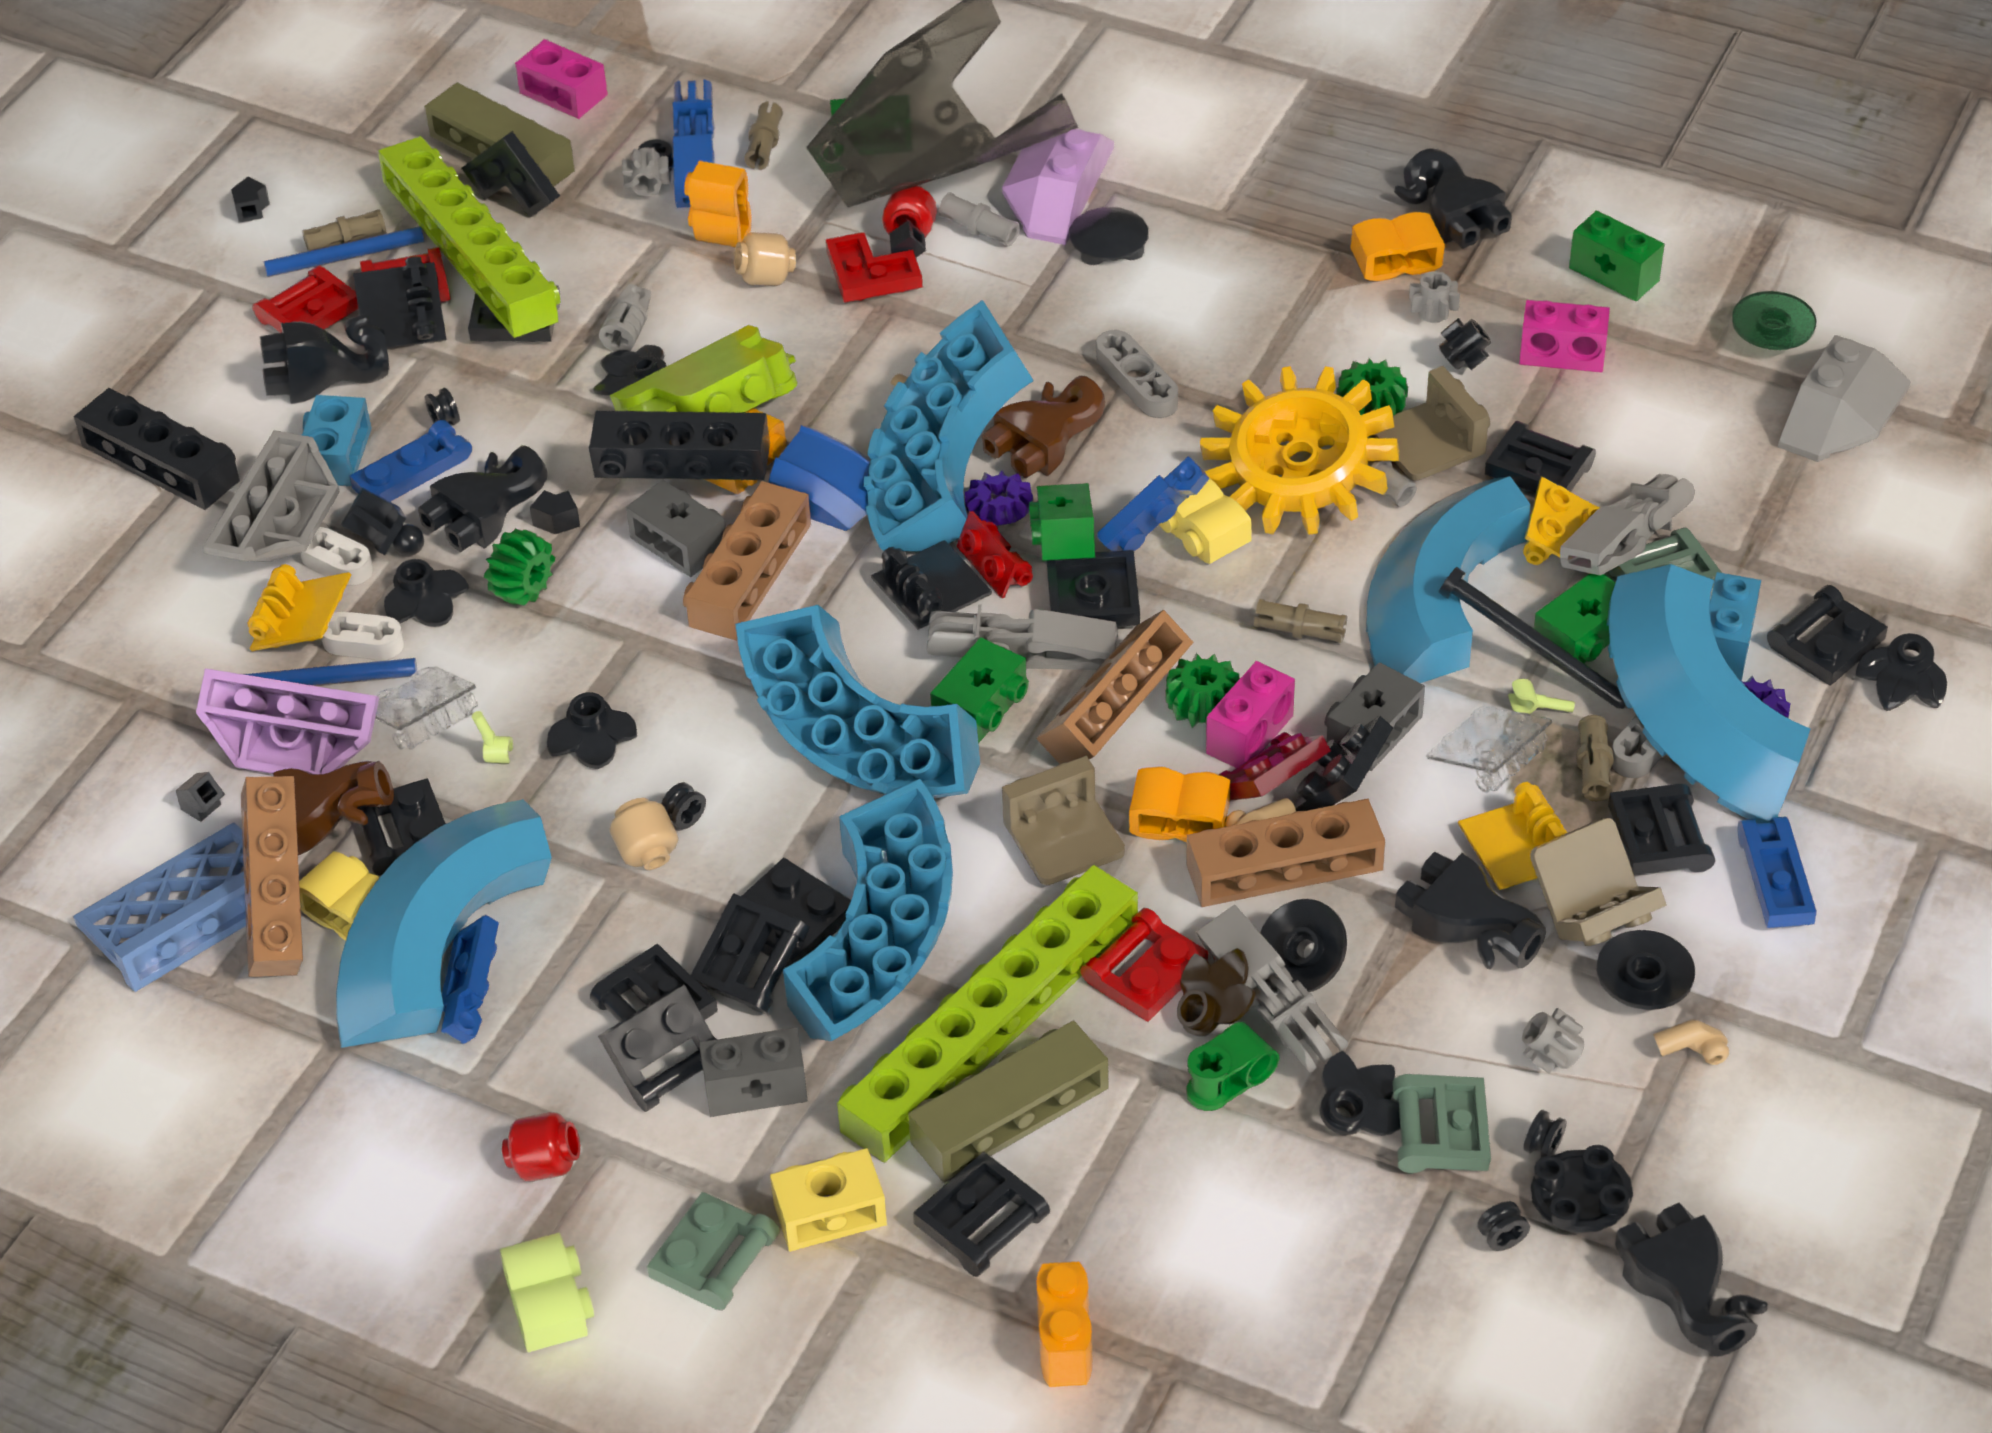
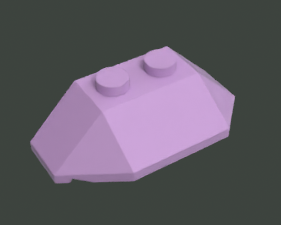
M1066 127L1026 140L1002 186V193L1013 213L1023 225V230L1028 238L1063 245L1067 244L1070 238V226L1081 215L1114 149V141L1102 134Z
M205 668L196 714L206 724L215 740L237 768L270 774L279 770L293 768L313 774H325L341 768L370 743L379 697Z

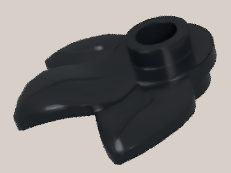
M644 345L636 353L626 349L607 354L602 358L601 366L608 375L593 388L594 393L610 396L667 366L665 361H663L665 357L664 351L656 345Z
M410 559L398 566L393 578L394 589L385 597L384 608L386 615L397 620L399 624L415 616L424 625L442 626L447 624L453 616L451 597L466 592L469 589V585L466 579L454 570H434L424 560Z
M1914 633L1902 634L1896 637L1887 647L1871 649L1862 656L1856 670L1857 677L1877 681V695L1883 709L1886 711L1899 707L1914 697L1915 694L1925 704L1933 708H1939L1947 690L1946 674L1933 661L1934 649L1932 644L1925 637ZM1914 650L1918 652L1919 655L1915 657H1909L1903 651Z
M593 692L582 693L574 697L570 702L566 718L551 726L547 737L548 752L553 757L576 752L578 760L586 767L600 769L613 760L616 753V742L629 741L637 737L636 723L627 712L612 710L601 695Z
M1340 1051L1332 1056L1325 1064L1321 1076L1326 1094L1320 1103L1319 1111L1324 1124L1333 1132L1341 1135H1352L1364 1130L1378 1136H1384L1401 1130L1399 1102L1391 1100L1393 1080L1395 1079L1394 1066L1380 1064L1357 1069L1352 1059L1344 1051ZM1336 1108H1345L1349 1111L1351 1118L1341 1115Z

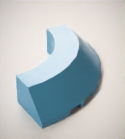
M983 300L964 312L939 334L943 339L927 355L920 352L914 360L916 364L912 369V373L905 383L898 381L884 405L887 413L880 429H874L867 453L871 459L868 476L864 477V487L868 495V506H865L871 530L882 551L889 547H895L903 551L920 552L943 540L950 544L960 537L968 517L964 505L963 488L966 467L971 452L982 431L998 410L1016 393L1034 381Z
M1510 476L1480 482L1440 500L1416 517L1390 544L1377 566L1370 584L1367 600L1366 633L1368 632L1370 654L1374 666L1380 662L1419 683L1470 667L1473 629L1465 617L1460 599L1453 594L1447 599L1439 593V590L1455 567L1460 568L1466 573L1464 580L1468 582L1470 573L1479 563L1484 565L1505 550L1527 542L1525 535L1529 523L1531 504Z
M1672 564L1618 576L1609 602L1607 626H1609L1610 644L1608 652L1609 657L1613 658L1618 675L1616 683L1627 708H1633L1636 716L1644 725L1642 732L1650 744L1662 757L1667 754L1685 772L1684 778L1692 785L1699 782L1719 796L1717 803L1749 820L1754 819L1756 823H1770L1771 818L1778 817L1811 729L1790 720L1763 703L1746 688L1726 663L1718 648L1710 621V596L1714 583L1713 579Z
M819 605L735 624L744 670L756 691L758 703L766 711L784 739L810 762L840 780L884 795L919 779L923 781L933 798L969 793L980 765L977 723L958 704L929 707L899 705L880 698L877 694L870 691L859 679L846 655L839 622Z
M921 779L839 816L842 853L849 862L857 880L852 900L845 913L846 920L834 937L829 935L811 953L783 969L787 1006L812 1039L833 1041L858 1027L883 1009L907 986L921 969L936 945L944 926L952 894L953 867L951 844L948 841L944 819Z
M524 799L493 805L466 814L437 828L417 841L398 857L376 881L355 916L340 959L336 988V1020L341 1048L437 1032L444 1008L440 980L441 962L445 950H447L456 934L467 923L468 918L484 904L488 903L490 905L511 893L544 885L552 857L542 819Z

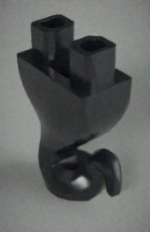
M1428 148L1418 152L1404 168L1406 188L1395 186V194L1405 202L1413 205L1426 201L1428 189L1435 186L1430 199V216L1444 244L1455 241L1464 249L1474 245L1479 240L1480 231L1488 228L1492 233L1500 235L1508 232L1511 228L1512 214L1505 206L1506 192L1494 183L1466 176L1456 159L1442 150Z
M367 314L349 319L344 326L346 335L351 341L367 349L365 354H357L332 334L317 325L299 321L281 323L282 333L260 336L263 364L284 362L285 366L263 368L266 396L289 394L291 404L312 399L337 382H374L383 379L389 372V358L384 329L368 325L370 319Z
M521 445L500 468H497V454L490 452L485 463L484 473H458L444 477L430 485L432 498L418 507L420 523L431 532L448 523L449 526L444 528L446 539L452 547L460 552L474 543L485 549L499 536L507 513L513 507L528 500L542 489L548 475L545 463L533 449Z
M1434 851L1421 868L1420 878L1431 886L1426 890L1413 881L1407 880L1397 890L1395 908L1413 920L1412 932L1423 938L1445 943L1477 940L1478 954L1487 969L1493 968L1495 964V955L1492 949L1498 950L1512 964L1522 969L1536 957L1544 942L1546 927L1538 916L1526 907L1498 896L1490 887L1480 866L1463 853L1453 861Z
M1676 1203L1663 1209L1658 1214L1656 1226L1661 1232L1658 1235L1650 1237L1643 1226L1636 1222L1628 1224L1617 1231L1615 1246L1624 1261L1622 1276L1637 1292L1659 1299L1667 1304L1674 1312L1681 1332L1692 1344L1708 1351L1711 1356L1720 1357L1738 1350L1755 1336L1758 1325L1746 1313L1763 1314L1768 1309L1766 1301L1753 1296L1738 1294L1732 1296L1724 1303L1721 1316L1711 1315L1709 1312L1719 1285L1723 1252L1720 1239L1705 1215L1694 1218L1681 1203Z

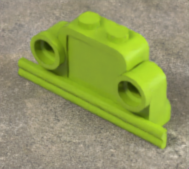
M747 325L611 394L610 398L615 411L745 413L770 399L789 393L797 386L798 382L795 373L790 368V365L795 363L796 360L794 355L784 351L781 343L761 337L757 327Z

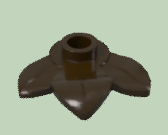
M1236 948L1212 965L1198 954H1194L1189 960L1181 978L1180 986L1183 996L1177 1006L1178 1020L1188 1033L1198 1037L1206 1036L1212 1033L1219 1024L1230 1025L1235 1023L1252 1006L1256 991L1245 985L1249 968L1243 950Z

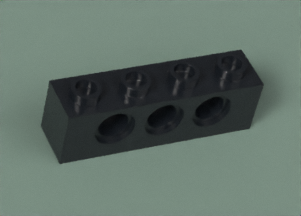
M107 388L74 415L82 447L203 510H207L240 481L235 463L236 457L230 447L200 434L193 427H186L170 419L161 411H154L140 404L129 395L125 396L111 388Z
M596 411L589 443V452L594 478L765 480L770 437L766 413Z

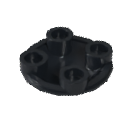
M1100 207L1089 210L1075 219L1070 226V241L1074 248L1081 252V260L1088 265H1098L1104 260H1120L1123 258L1137 260L1144 255V245L1148 241L1149 228L1144 219L1133 211L1119 207Z
M1592 1145L1583 1150H1569L1554 1156H1544L1534 1166V1177L1530 1185L1532 1203L1542 1218L1557 1228L1575 1233L1598 1232L1615 1225L1629 1210L1633 1198L1631 1178L1622 1165L1614 1160L1613 1152L1606 1146Z

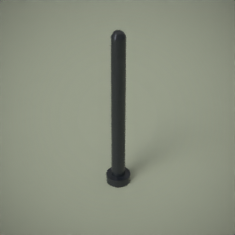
M1458 567L1454 568L1441 586L1440 594L1447 599L1452 594L1615 708L1624 709L1626 704L1616 685L1464 580L1466 573Z

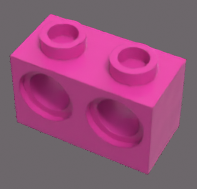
M546 39L542 40L515 62L520 94L577 119H580L608 95L604 64Z
M1526 300L1519 365L1603 373L1610 307Z
M1256 660L1208 714L1206 754L1237 768L1262 752L1293 717L1295 678Z

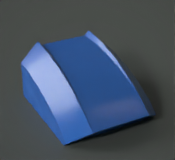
M801 425L797 435L781 455L775 458L768 482L808 494L810 518L812 520L847 531L867 515L865 506H868V495L864 487V477L868 476L871 459L829 434Z

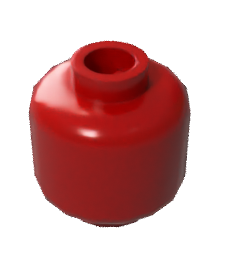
M904 185L894 190L886 202L882 215L883 226L888 235L909 220L925 234L926 238L932 230L937 215L935 199L930 192L916 185Z
M556 1112L518 1118L511 1125L508 1138L502 1142V1156L506 1166L514 1168L517 1175L524 1181L534 1182L564 1176L573 1167V1161L578 1160L580 1156L579 1135L575 1125L571 1121H566Z

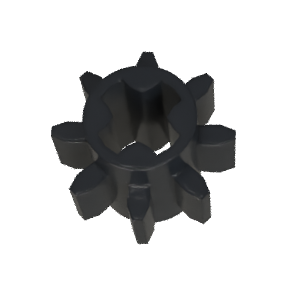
M1458 318L1441 332V335L1446 340L1439 345V349L1454 368L1459 370L1466 364L1472 371L1489 356L1484 348L1491 344V340L1475 320L1470 319L1466 324H1463Z

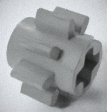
M653 147L638 150L635 148L633 149L631 160H622L624 187H632L638 196L658 195L661 184H670L668 157H660Z
M1431 271L1421 275L1420 284H1410L1409 300L1411 301V312H1418L1421 319L1431 323L1447 320L1449 310H1459L1460 294L1457 293L1458 282H1451L1447 274L1439 271Z
M1559 1008L1555 1009L1552 1016L1545 1012H1540L1530 1019L1523 1031L1522 1040L1528 1045L1523 1054L1547 1073H1550L1555 1065L1561 1069H1567L1579 1059L1584 1049V1040L1578 1036L1583 1030V1026Z

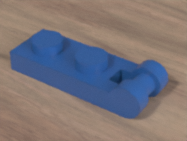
M439 420L430 427L427 434L351 474V486L358 494L363 487L391 502L464 462L471 455L472 445L463 436L456 435L455 428L447 421Z
M1788 817L1771 818L1770 823L1756 824L1754 819L1740 820L1737 827L1740 847L1744 848L1766 927L1776 928L1814 924L1817 911Z

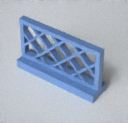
M233 822L73 916L77 927L122 972L126 984L134 992L246 926L244 871L240 873L242 867H244L242 829ZM234 841L238 844L235 853L217 854L218 850ZM230 867L227 876H208L211 868ZM188 868H198L195 877H177L179 873ZM202 890H211L200 897ZM171 891H189L185 900H168ZM147 892H158L153 901H136L138 897ZM162 914H170L160 920ZM117 915L113 925H94L95 922L106 916ZM130 915H148L145 924H127ZM121 938H129L128 940L119 944Z

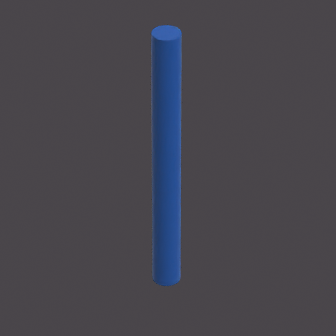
M421 226L267 260L264 261L267 277L422 243L424 242V236Z
M416 658L243 675L305 685H322L416 676L417 662Z

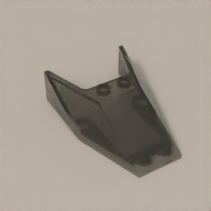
M963 0L885 52L808 144L807 150L847 208L974 168L1078 128L1070 107L1061 93L994 138L986 126L977 122L954 90L953 82L1001 23L992 0Z

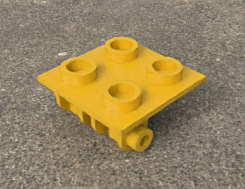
M1541 477L1525 539L1528 541L1524 545L1523 554L1527 562L1532 565H1539L1547 560L1551 554L1560 558L1561 546L1600 507L1571 493L1564 487Z
M282 564L273 569L267 583L268 586L263 589L261 597L257 601V606L247 622L249 634L254 637L249 649L257 651L322 639L328 629V624L334 611L343 597V592L351 577L350 572L300 581L295 575V569L288 564Z
M1523 782L1515 788L1514 793L1516 795L1513 804L1458 821L1459 827L1499 890L1536 879L1537 875L1530 858L1532 849L1567 833L1553 808L1543 796L1540 788L1537 785H1531L1530 782Z

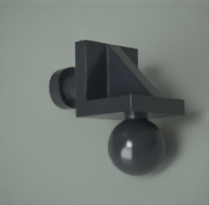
M363 487L341 523L342 527L371 541L377 552L386 555L391 544L403 556L416 555L424 546L423 532L415 525L404 524L407 518L399 506Z

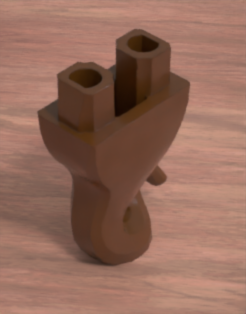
M1079 375L1065 387L1061 394L1053 397V384L1049 381L1046 382L1041 394V401L1016 402L998 410L993 416L994 425L982 435L984 453L996 459L1009 451L1012 453L1011 467L1015 473H1019L1025 479L1038 471L1049 476L1064 459L1066 446L1070 438L1094 425L1101 418L1106 403L1103 391L1091 378Z
M380 761L352 763L325 774H313L293 768L273 772V777L294 776L298 855L306 853L321 843L334 830L342 817L348 821L366 825L368 817L363 811L357 809L358 807L391 805L394 799V789L390 775Z

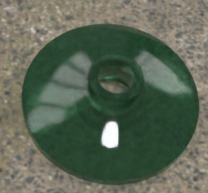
M1762 291L1750 294L1736 304L1732 314L1733 327L1742 339L1757 347L1770 350H1787L1803 345L1813 336L1817 323L1814 311L1805 301L1794 295L1778 291Z

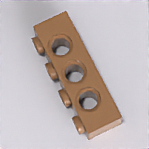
M761 481L752 496L745 498L741 512L733 525L729 524L725 528L721 543L714 553L707 555L701 573L695 582H690L685 589L683 605L687 608L689 627L737 641L735 624L749 621L811 526L808 494Z
M1165 610L1136 625L1036 739L1059 764L1087 756L1089 760L1095 757L1194 642Z
M294 776L246 777L241 792L248 977L295 976L298 974L303 961Z
M1369 799L1341 802L1333 806L1308 811H1297L1288 815L1263 820H1252L1243 824L1218 829H1207L1187 835L1186 866L1201 907L1383 871L1385 838Z

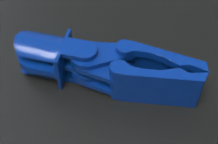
M703 79L704 100L698 99L696 80H688V99L684 101L681 82L677 81L674 84V102L672 104L676 208L691 207L689 196H686L684 192L687 174L694 171L699 161L715 163V153L713 151L715 128L712 84L706 79Z

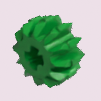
M1368 358L1365 364L1353 361L1350 369L1342 370L1338 387L1336 388V394L1342 398L1363 379L1370 383L1372 400L1359 411L1360 415L1388 405L1392 409L1393 416L1403 412V409L1406 407V398L1408 397L1407 378L1401 374L1400 367H1388L1387 360L1373 363Z
M515 528L511 533L504 532L500 543L492 545L493 553L491 557L486 559L489 563V568L484 573V578L488 580V590L493 592L495 596L514 605L520 604L524 606L529 601L536 602L540 590L547 589L546 582L548 577L553 575L550 571L552 564L555 562V556L551 554L552 544L545 541L544 538L537 536L536 533L525 529L519 530Z
M1197 653L1192 661L1179 659L1176 669L1169 670L1166 678L1165 701L1168 704V709L1173 710L1176 721L1188 719L1192 728L1198 723H1206L1207 725L1208 714L1240 679L1239 673L1234 672L1231 661L1218 663L1215 654L1208 659H1202Z

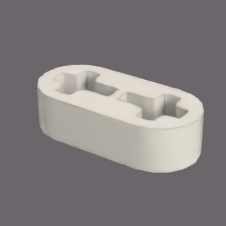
M319 527L306 551L300 553L301 560L306 567L324 576L350 572L351 577L347 584L348 586L364 583L373 574V565L368 548L328 528Z
M335 612L328 624L327 631L321 639L324 649L330 654L374 660L394 658L404 648L402 629L397 620L388 616L353 612Z

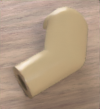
M1282 798L1247 814L1242 810H1236L1231 812L1226 818L1225 827L1243 824L1252 820H1263L1296 812L1295 806L1288 798Z
M1692 1019L1653 1034L1662 1057L1687 1047L1702 1054L1705 1062L1711 1065L1720 1064L1729 1056L1728 1039L1722 1031L1699 1020Z

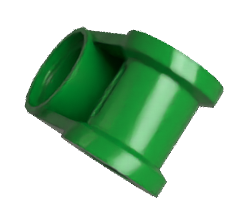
M1237 1022L1232 1024L1223 1033L1204 1045L1195 1048L1189 1054L1187 1068L1192 1078L1186 1086L1188 1101L1197 1109L1214 1111L1224 1107L1229 1101L1248 1089L1266 1081L1278 1066L1279 1053L1246 1023Z

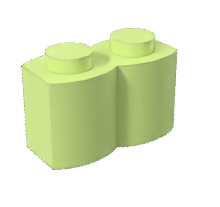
M559 1232L501 1248L500 1255L503 1271L527 1353L588 1336L586 1319L593 1318L594 1311L587 1287L577 1289L574 1277L581 1275V1268L574 1245L565 1247Z

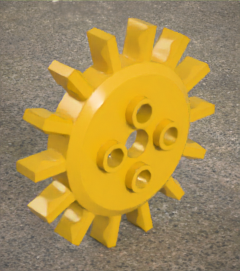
M1287 366L1281 369L1280 385L1282 391L1267 397L1249 379L1242 383L1245 402L1250 407L1243 415L1216 405L1213 409L1215 426L1232 433L1231 438H1201L1200 448L1203 460H1231L1232 462L1204 472L1220 489L1239 484L1240 488L1229 497L1238 502L1245 511L1255 502L1264 505L1262 520L1265 533L1274 534L1280 524L1283 512L1288 511L1301 512L1302 523L1308 534H1317L1320 521L1318 508L1334 503L1344 516L1353 521L1358 518V510L1355 497L1350 491L1356 485L1382 495L1388 489L1386 473L1368 466V461H1399L1397 438L1367 437L1394 428L1393 412L1390 405L1360 415L1359 411L1372 400L1370 383L1364 379L1342 398L1334 394L1336 382L1333 367H1324L1314 389L1298 388L1297 378L1292 368ZM1282 442H1289L1287 445H1280ZM1327 445L1333 446L1330 449H1321ZM1300 451L1312 454L1308 460L1303 462L1290 460V457Z

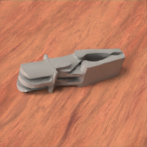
M1660 473L1644 485L1631 483V494L1610 506H1601L1561 546L1560 561L1562 567L1601 576L1638 556L1644 551L1646 541L1656 530H1672V518L1685 509L1694 499L1695 489L1693 484L1685 478L1678 481L1677 477L1673 475H1661Z
M978 605L977 614L947 611L931 612L927 652L937 656L963 657L981 637L1025 657L1026 669L1097 670L1116 649L1118 628L1116 622L1038 609L1030 611L1029 619H1013L1004 614L982 613L981 605Z
M1235 904L1196 932L1198 938L1215 961H1218L1225 954L1236 948L1243 950L1249 968L1245 985L1256 991L1252 1007L1261 1006L1258 1008V1011L1264 1020L1281 1039L1285 1048L1289 1047L1310 1073L1316 1070L1317 1066L1307 1050L1299 1042L1301 1039L1308 1043L1324 1063L1333 1056L1322 1037L1316 1031L1317 1025H1319L1339 1051L1348 1046V1041L1319 1008L1312 993H1309L1298 980L1294 983L1291 982L1293 978L1284 967L1285 963L1280 955Z

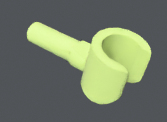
M1517 679L1512 682L1514 693L1508 694L1512 709L1519 715H1528L1537 708H1548L1571 713L1574 711V701L1536 694L1532 682L1528 679Z
M474 712L472 719L484 741V761L488 763L509 764L508 751L513 750L512 737L495 736L494 731L491 730L482 712Z

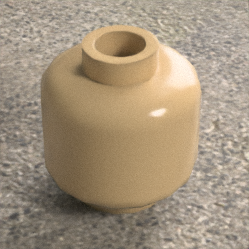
M751 232L744 237L742 242L736 244L734 251L736 274H741L747 284L779 286L785 281L788 272H794L796 265L795 249L789 248L786 238L781 234Z
M636 798L621 805L616 810L615 818L610 826V833L623 861L633 867L644 866L646 870L657 869L670 860L669 854L676 848L679 840L665 807L658 802L648 801L646 798Z

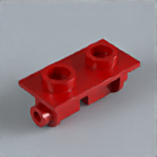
M970 511L960 534L957 548L1000 598H1005L1010 585L1019 584L1020 586H1025L1029 584L1033 579L1032 566L1027 561H1024L1016 551L1009 552L1011 545L999 533L997 526L993 522L981 521L974 511Z

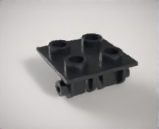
M410 257L405 260L406 266L353 273L359 315L367 314L370 319L368 325L384 329L387 349L447 340L435 262L424 264L421 257Z
M945 540L908 558L902 549L889 547L881 555L883 570L871 575L873 581L917 630L929 625V617L933 611L956 612L992 594V590Z

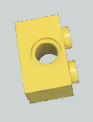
M868 1148L855 1152H842L829 1159L806 1165L790 1166L783 1171L770 1174L773 1204L789 1252L887 1225L885 1196Z

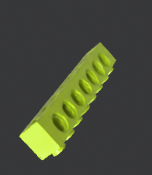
M419 136L378 150L383 182L418 225L421 226L434 244L440 248V251L514 338L559 322L557 305L560 304L561 299L553 281L548 282L545 279L538 264L535 261L531 262L525 256L520 243L511 240L504 225L501 222L497 223L491 217L486 204H480L475 198L471 187L468 184L464 185L459 180L455 169L452 166L448 167L443 162L437 148L432 149L423 137Z
M1092 865L1080 878H1073L1065 887L1064 892L1052 904L1043 906L1024 930L1018 935L1010 936L1006 940L1001 951L987 964L979 965L972 973L968 982L956 993L948 994L941 1001L938 1009L926 1021L914 1025L908 1032L905 1040L890 1054L882 1055L874 1064L871 1072L858 1084H852L845 1089L837 1102L840 1133L863 1149L868 1148L869 1153L883 1163L888 1161L910 1140L909 1112L915 1110L921 1102L930 1098H936L956 1087L967 1076L979 1074L1082 976L1080 969L1090 958H1098L1132 925V918L1138 913V892L1095 865Z

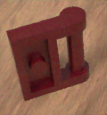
M1283 732L1271 740V746L1231 772L1225 770L1218 775L1230 780V801L1262 797L1331 750L1323 735L1304 737L1302 733L1291 736L1287 732Z

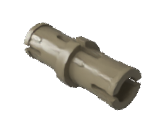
M769 101L762 103L758 109L756 122L750 126L748 133L750 143L744 160L747 166L755 169L757 159H760L759 170L765 169L769 165L771 150L778 143V126L782 119L783 110L775 102L772 103L769 113L767 112Z
M377 209L350 218L340 216L336 218L335 222L304 229L302 234L307 250L312 251L387 234L381 211Z
M1259 599L1255 611L1258 617L1254 618V627L1291 632L1293 638L1302 639V636L1306 635L1342 643L1346 628L1343 627L1347 625L1348 617L1343 614L1337 615L1311 610L1308 604L1299 603L1295 607Z
M1588 715L1579 721L1580 748L1576 754L1577 766L1582 770V794L1584 793L1586 799L1595 802L1608 799L1610 792H1612L1610 768L1614 762L1613 750L1608 745V723H1606L1604 717L1599 715Z

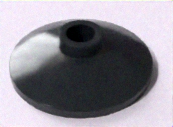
M1298 899L1282 905L1269 916L1260 931L1261 935L1284 961V967L1293 978L1291 982L1294 983L1298 980L1308 992H1313L1326 985L1337 974L1346 955L1347 934L1341 918L1331 907L1317 900ZM1314 943L1311 954L1305 958V948L1309 944Z
M1633 930L1621 933L1610 939L1602 947L1597 959L1596 970L1600 984L1612 998L1629 1007L1657 1010L1673 1006L1688 995L1694 984L1695 964L1690 953L1680 942L1660 932Z

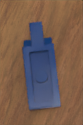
M1189 456L1186 457L1165 478L1158 475L1097 532V537L1111 551H1136L1141 547L1146 536L1160 523H1164L1172 518L1177 511V507L1185 499H1188L1190 495H1197L1210 478Z
M483 915L458 932L454 937L443 985L442 999L445 1015L441 1031L459 1040L462 1044H466L475 1038L480 1028L482 1018L477 1009L483 1004V999L488 992L489 981H487L489 968L497 951L495 940L499 922L488 915Z

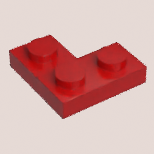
M865 232L825 239L826 252L844 303L923 288L922 273L913 250L873 257Z

